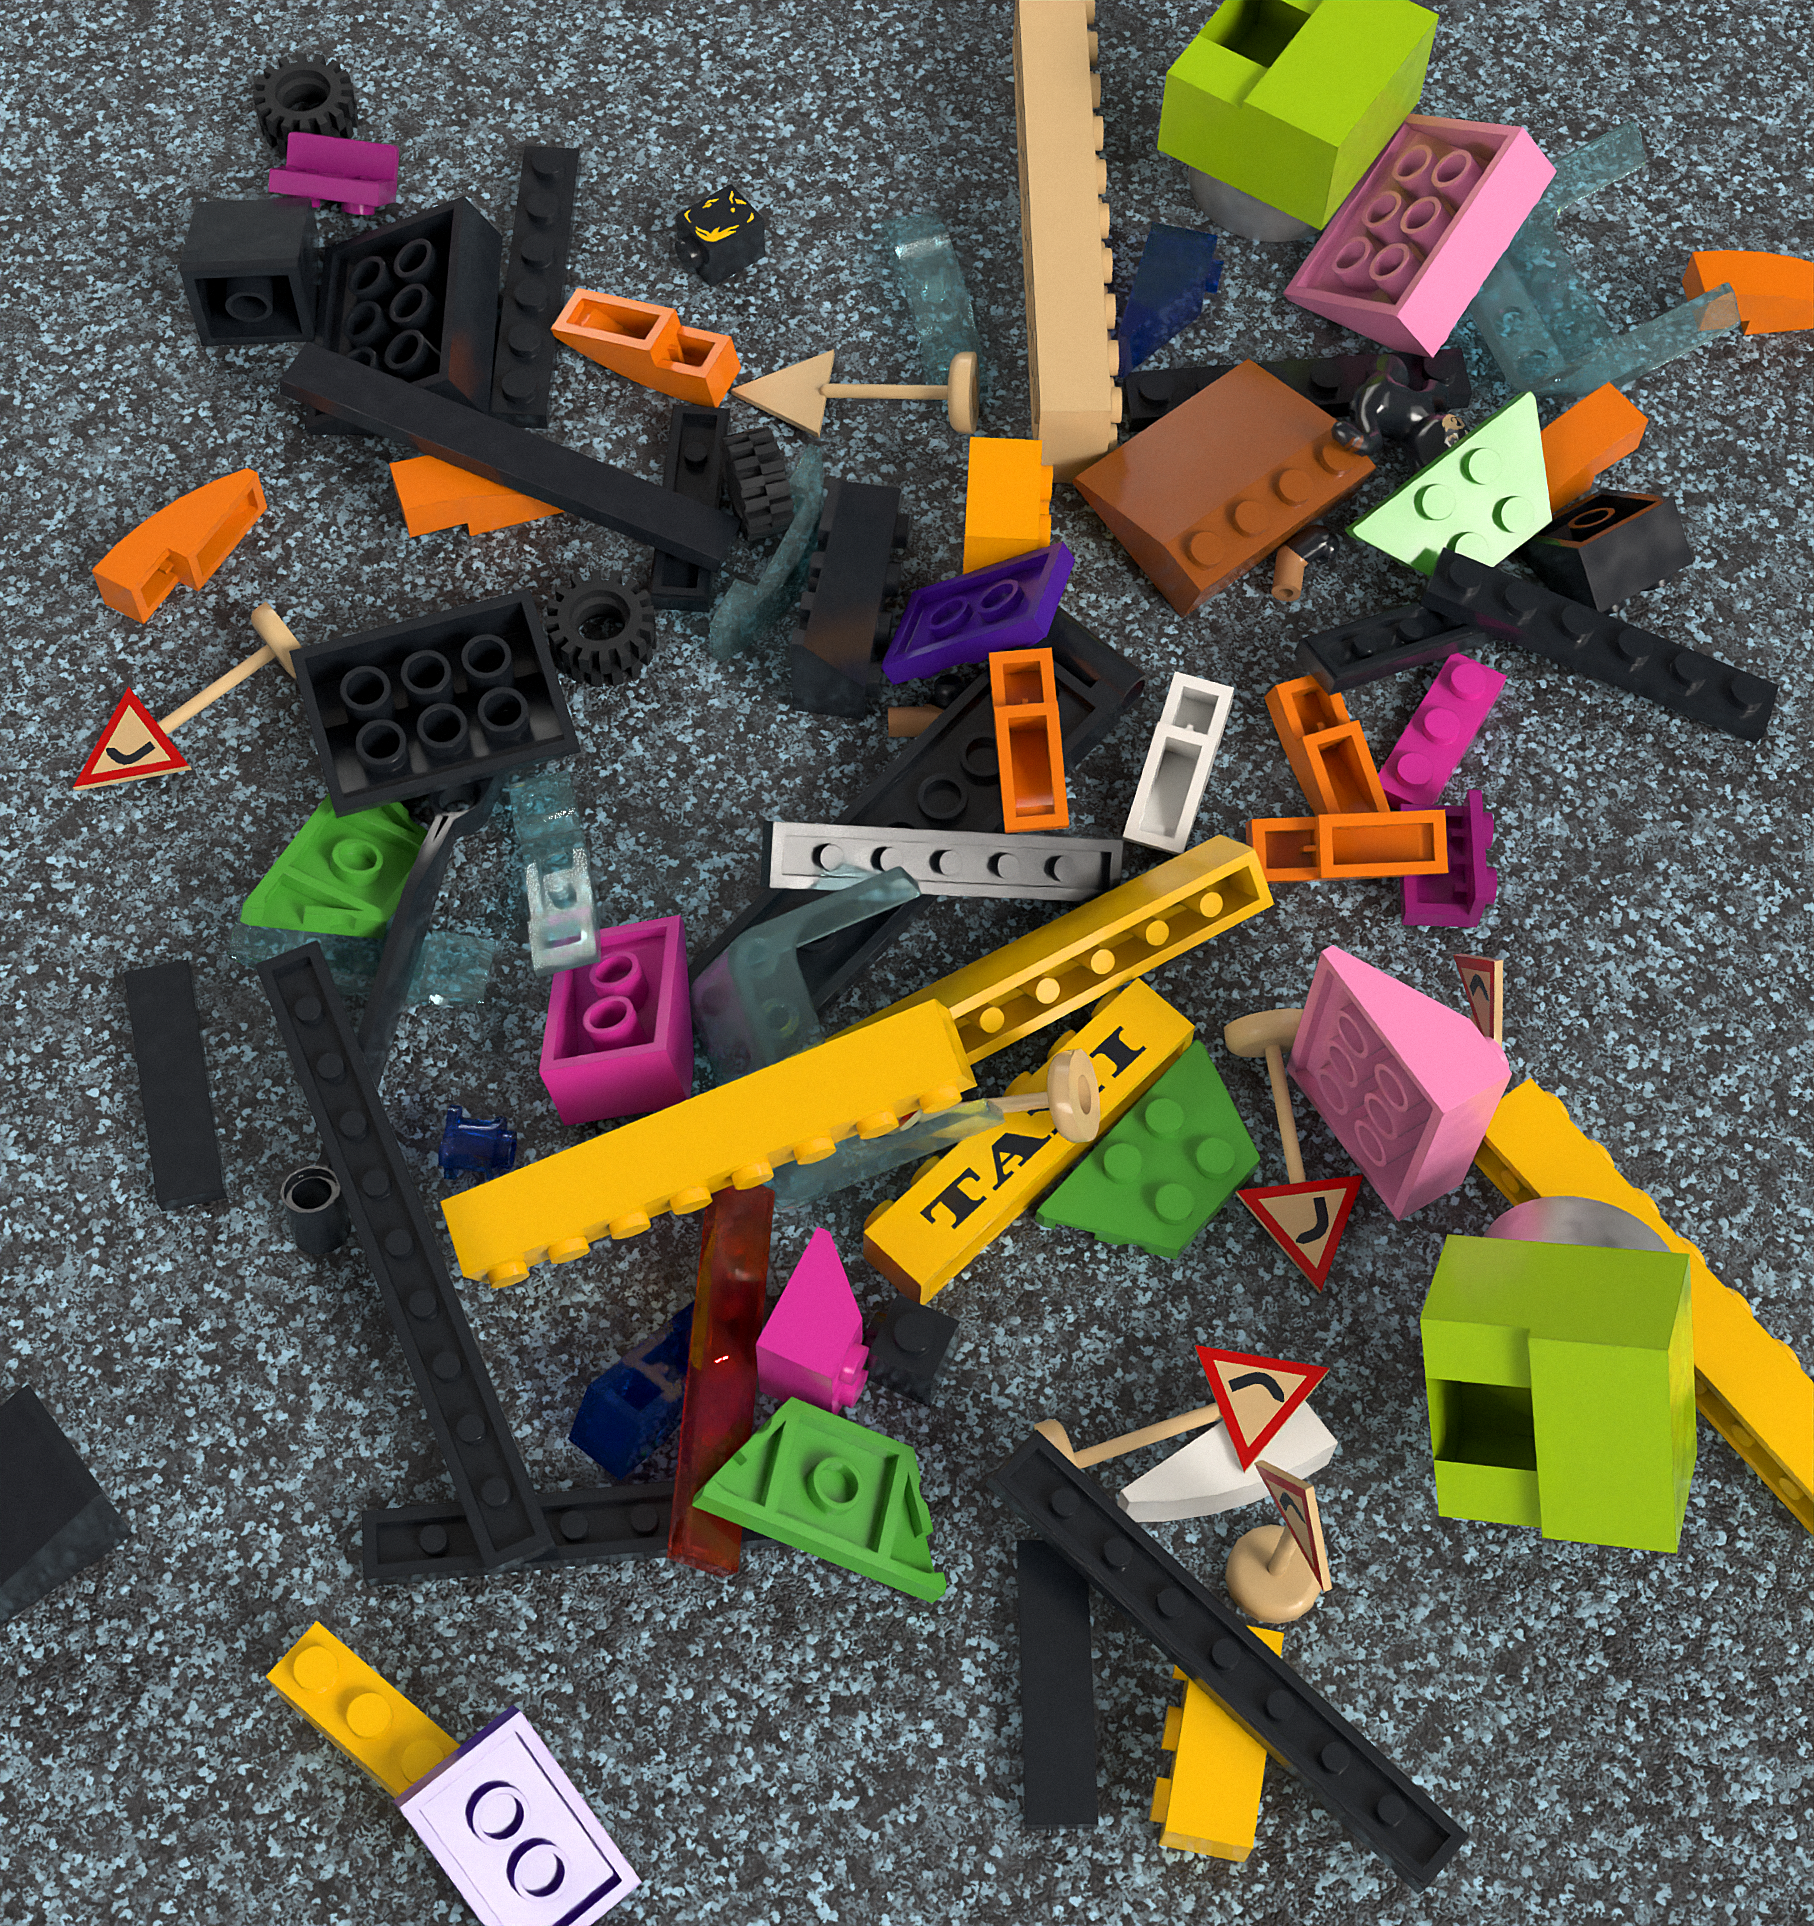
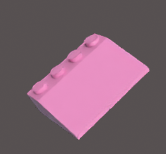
M1409 113L1355 185L1283 292V295L1289 301L1393 350L1433 358L1447 340L1449 333L1471 300L1479 292L1481 285L1502 253L1509 247L1512 238L1532 208L1538 203L1542 193L1557 171L1523 127Z
M1334 945L1321 951L1286 1069L1399 1222L1463 1183L1512 1073L1509 1070L1507 1057L1500 1045L1491 1037H1484L1471 1019Z

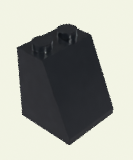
M310 198L196 202L180 261V275L202 346L315 341L319 233Z
M29 1384L18 1390L0 1407V1627L133 1535L62 1429Z

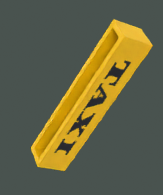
M1139 977L1122 992L1117 989L1108 992L1094 1008L1091 1014L1092 1020L1078 1033L1074 1030L1064 1033L1047 1054L1048 1061L1033 1075L1029 1071L1021 1073L1008 1086L1002 1096L1047 1091L1048 1070L1054 1056L1063 1051L1081 1048L1088 1055L1093 1065L1100 1097V1122L1094 1140L1080 1143L1067 1141L1059 1134L1055 1127L1049 1108L995 1114L988 1117H974L959 1133L956 1140L957 1146L943 1159H940L938 1156L928 1159L916 1171L910 1182L912 1187L896 1202L891 1199L883 1201L868 1216L863 1226L865 1229L863 1232V1257L905 1297L922 1305L929 1302L1123 1118L1191 1045L1195 1026Z

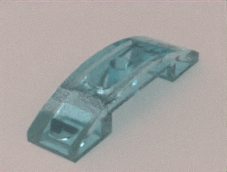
M936 212L881 221V230L894 271H899L920 342L919 358L927 385H948L950 363L954 356L963 351L976 352L979 362L980 394L987 393V374L970 299L954 248L941 219Z
M812 444L808 445L789 479L791 488L789 494L793 499L794 509L792 510L795 518L758 586L735 578L710 623L712 658L724 662L757 641L786 612L803 587L809 575L813 551L818 552V531L824 510L823 461L820 447Z
M569 770L508 785L514 830L522 847L532 919L527 924L533 968L537 978L600 962L601 935L596 894L583 825Z
M242 896L227 951L229 959L257 970L255 964L318 940L339 994L369 999L389 933L386 934L384 939L250 926L240 922L243 903L248 898ZM433 930L430 941L424 940L405 1004L469 1005L483 1003L496 949V941Z

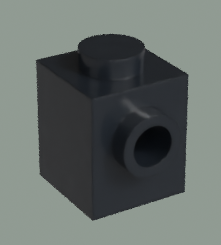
M897 1294L888 1314L880 1311L876 1312L863 1339L862 1345L869 1347L868 1381L930 1408L957 1351L960 1321Z

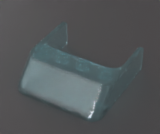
M1633 120L1551 162L1557 171L1542 193L1538 203L1532 208L1512 238L1509 247L1502 253L1477 295L1467 306L1507 383L1517 393L1531 391L1534 396H1588L1607 382H1610L1617 389L1736 328L1741 323L1735 292L1731 285L1726 282L1614 340L1554 233V225L1561 211L1646 164L1647 161L1640 132Z
M901 866L891 868L752 927L740 934L697 976L689 994L690 1008L717 1087L826 1043L797 961L796 948L920 896L922 893L918 882ZM983 1098L891 1136L860 1139L859 1134L835 1143L836 1152L825 1159L804 1165L797 1164L795 1159L773 1168L774 1177L761 1185L752 1187L758 1199L772 1208L781 1210L797 1208L1001 1125L1006 1120L1000 1107L987 1098Z

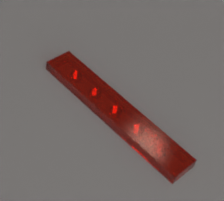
M734 1185L711 1193L712 1202L705 1206L667 1549L668 1559L722 1578L738 1573L743 1526L701 1510L691 1504L694 1495L752 1435L758 1374L756 1343L762 1333L775 1191L762 1185L743 1190H737Z

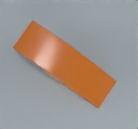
M1719 250L1692 252L1682 279V285L1695 326L1740 322L1744 335L1814 329L1813 262L1792 256L1757 251Z
M577 288L551 327L554 337L615 373L650 389L705 407L718 408L741 370L731 336L682 326L676 309Z
M1607 382L1579 401L1540 432L1551 514L1589 491L1595 475L1636 450L1640 444L1649 419L1610 382Z
M430 455L389 463L395 492L410 538L465 523L469 535L474 536L566 512Z
M246 468L214 480L175 500L146 519L118 542L92 569L104 604L144 625L178 582L199 592L268 508L258 473Z
M1052 647L989 653V674L1005 833L1069 828Z
M1312 675L1275 685L1264 699L1292 770L1315 816L1321 814L1391 812L1359 720L1350 721L1341 692L1328 696Z
M1445 810L1321 814L1315 817L1251 819L1245 823L1246 845L1255 848L1267 884L1448 873Z

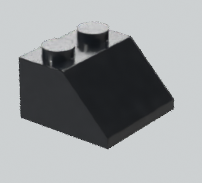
M1604 488L1552 515V521L1516 549L1517 553L1551 592L1607 615L1623 609L1626 605L1625 600L1641 591L1655 590L1669 584L1673 579L1672 574L1693 563L1674 497Z

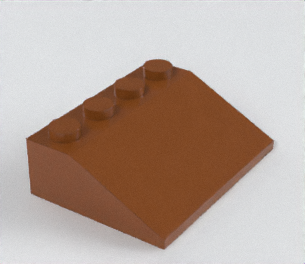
M1248 358L1074 477L1072 483L1179 616L1184 618L1278 551L1281 546L1308 525H1314L1352 498L1376 466L1367 455L1361 457L1350 452L1332 438L1331 428L1338 420Z

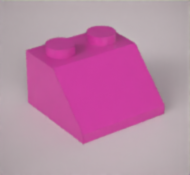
M817 1226L756 1343L759 1391L784 1403L790 1397H794L838 1415L842 1405L852 1409L861 1395L868 1377V1371L863 1369L869 1347L862 1345V1316L829 1231Z

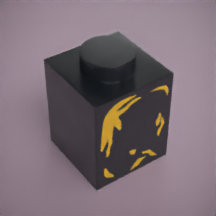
M732 184L676 215L678 241L675 242L676 254L688 271H696L710 287L717 285L765 257L764 218Z

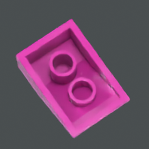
M681 915L559 937L539 1073L564 1125L663 1110L690 1099L694 1047L685 927Z

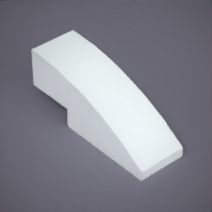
M1179 672L1174 673L1160 722L1158 721L1131 807L1123 840L1174 855L1184 853L1233 702V687Z
M1304 1401L1255 1462L1264 1460L1302 1480L1329 1464L1338 1442L1307 1402ZM1222 1421L1122 1489L1117 1505L1135 1522H1165L1212 1515L1251 1504L1271 1494L1254 1463L1244 1474L1225 1423Z

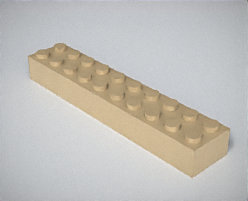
M1015 0L1012 54L1032 440H1042L1041 465H1053L1052 483H1072L1074 477L1117 449L1116 423H1121L1122 418L1121 387H1114V379L1110 377L1118 375V340H1111V333L1107 331V329L1115 328V294H1108V288L1104 286V283L1112 282V248H1105L1104 241H1101V238L1109 237V204L1102 203V199L1098 198V194L1106 193V160L1099 159V155L1095 154V151H1102L1104 138L1103 116H1096V113H1093V108L1100 107V73L1090 71V66H1097L1098 35L1097 31L1087 30V25H1094L1095 0Z

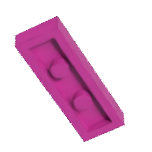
M1460 653L1448 657L1378 774L1390 807L1398 810L1400 804H1436L1503 690L1507 679L1506 675Z

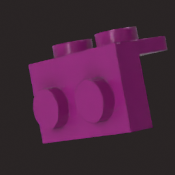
M298 131L290 132L288 134L286 165L269 169L268 192L287 194L286 198H310L312 207H320L321 199L341 202L342 212L374 215L375 207L396 202L399 148L393 144Z
M1468 789L1462 806L1400 804L1398 811L1445 810L1448 873L1399 877L1402 925L1477 928L1486 904H1494L1497 894L1496 868L1486 865V849L1491 848L1493 841L1492 812H1483L1482 790Z

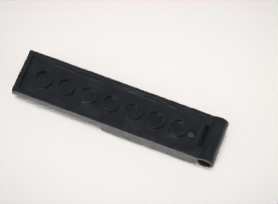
M1058 605L1049 632L1045 638L1030 647L1016 646L1004 651L1052 647L1064 775L1066 777L1120 722L1119 714L1129 710L1140 698L1148 685L1149 675ZM989 666L831 824L1011 834L1005 833ZM767 887L688 967L689 991L770 1061L776 1064L940 895Z

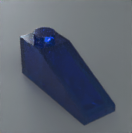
M1152 222L1118 332L1119 368L1118 375L1115 377L1124 378L1201 315L1207 293L1217 295L1224 268L1223 260L1214 259L1219 235Z
M709 1287L588 1385L568 1440L618 1480H622L668 1439L755 1340L763 1325L715 1288Z

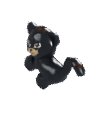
M1383 354L1379 356L1376 362V372L1363 383L1355 382L1353 386L1354 395L1350 400L1348 410L1351 422L1355 424V427L1347 421L1340 420L1332 426L1331 434L1332 438L1346 450L1361 457L1381 449L1383 445L1382 436L1401 443V449L1409 467L1408 474L1412 477L1468 434L1470 430L1464 420L1448 413L1452 409L1446 385L1429 379L1422 384L1421 391L1416 392L1407 387L1410 377L1404 362L1392 354Z

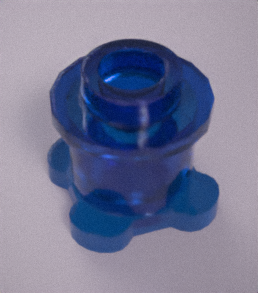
M451 1104L447 1112L445 1131L438 1153V1165L444 1169V1179L456 1180L459 1170L485 1173L487 1179L491 1181L500 1176L502 1169L511 1170L517 1151V1132L508 1130L506 1117L498 1115L494 1121L466 1118L462 1116V1106Z

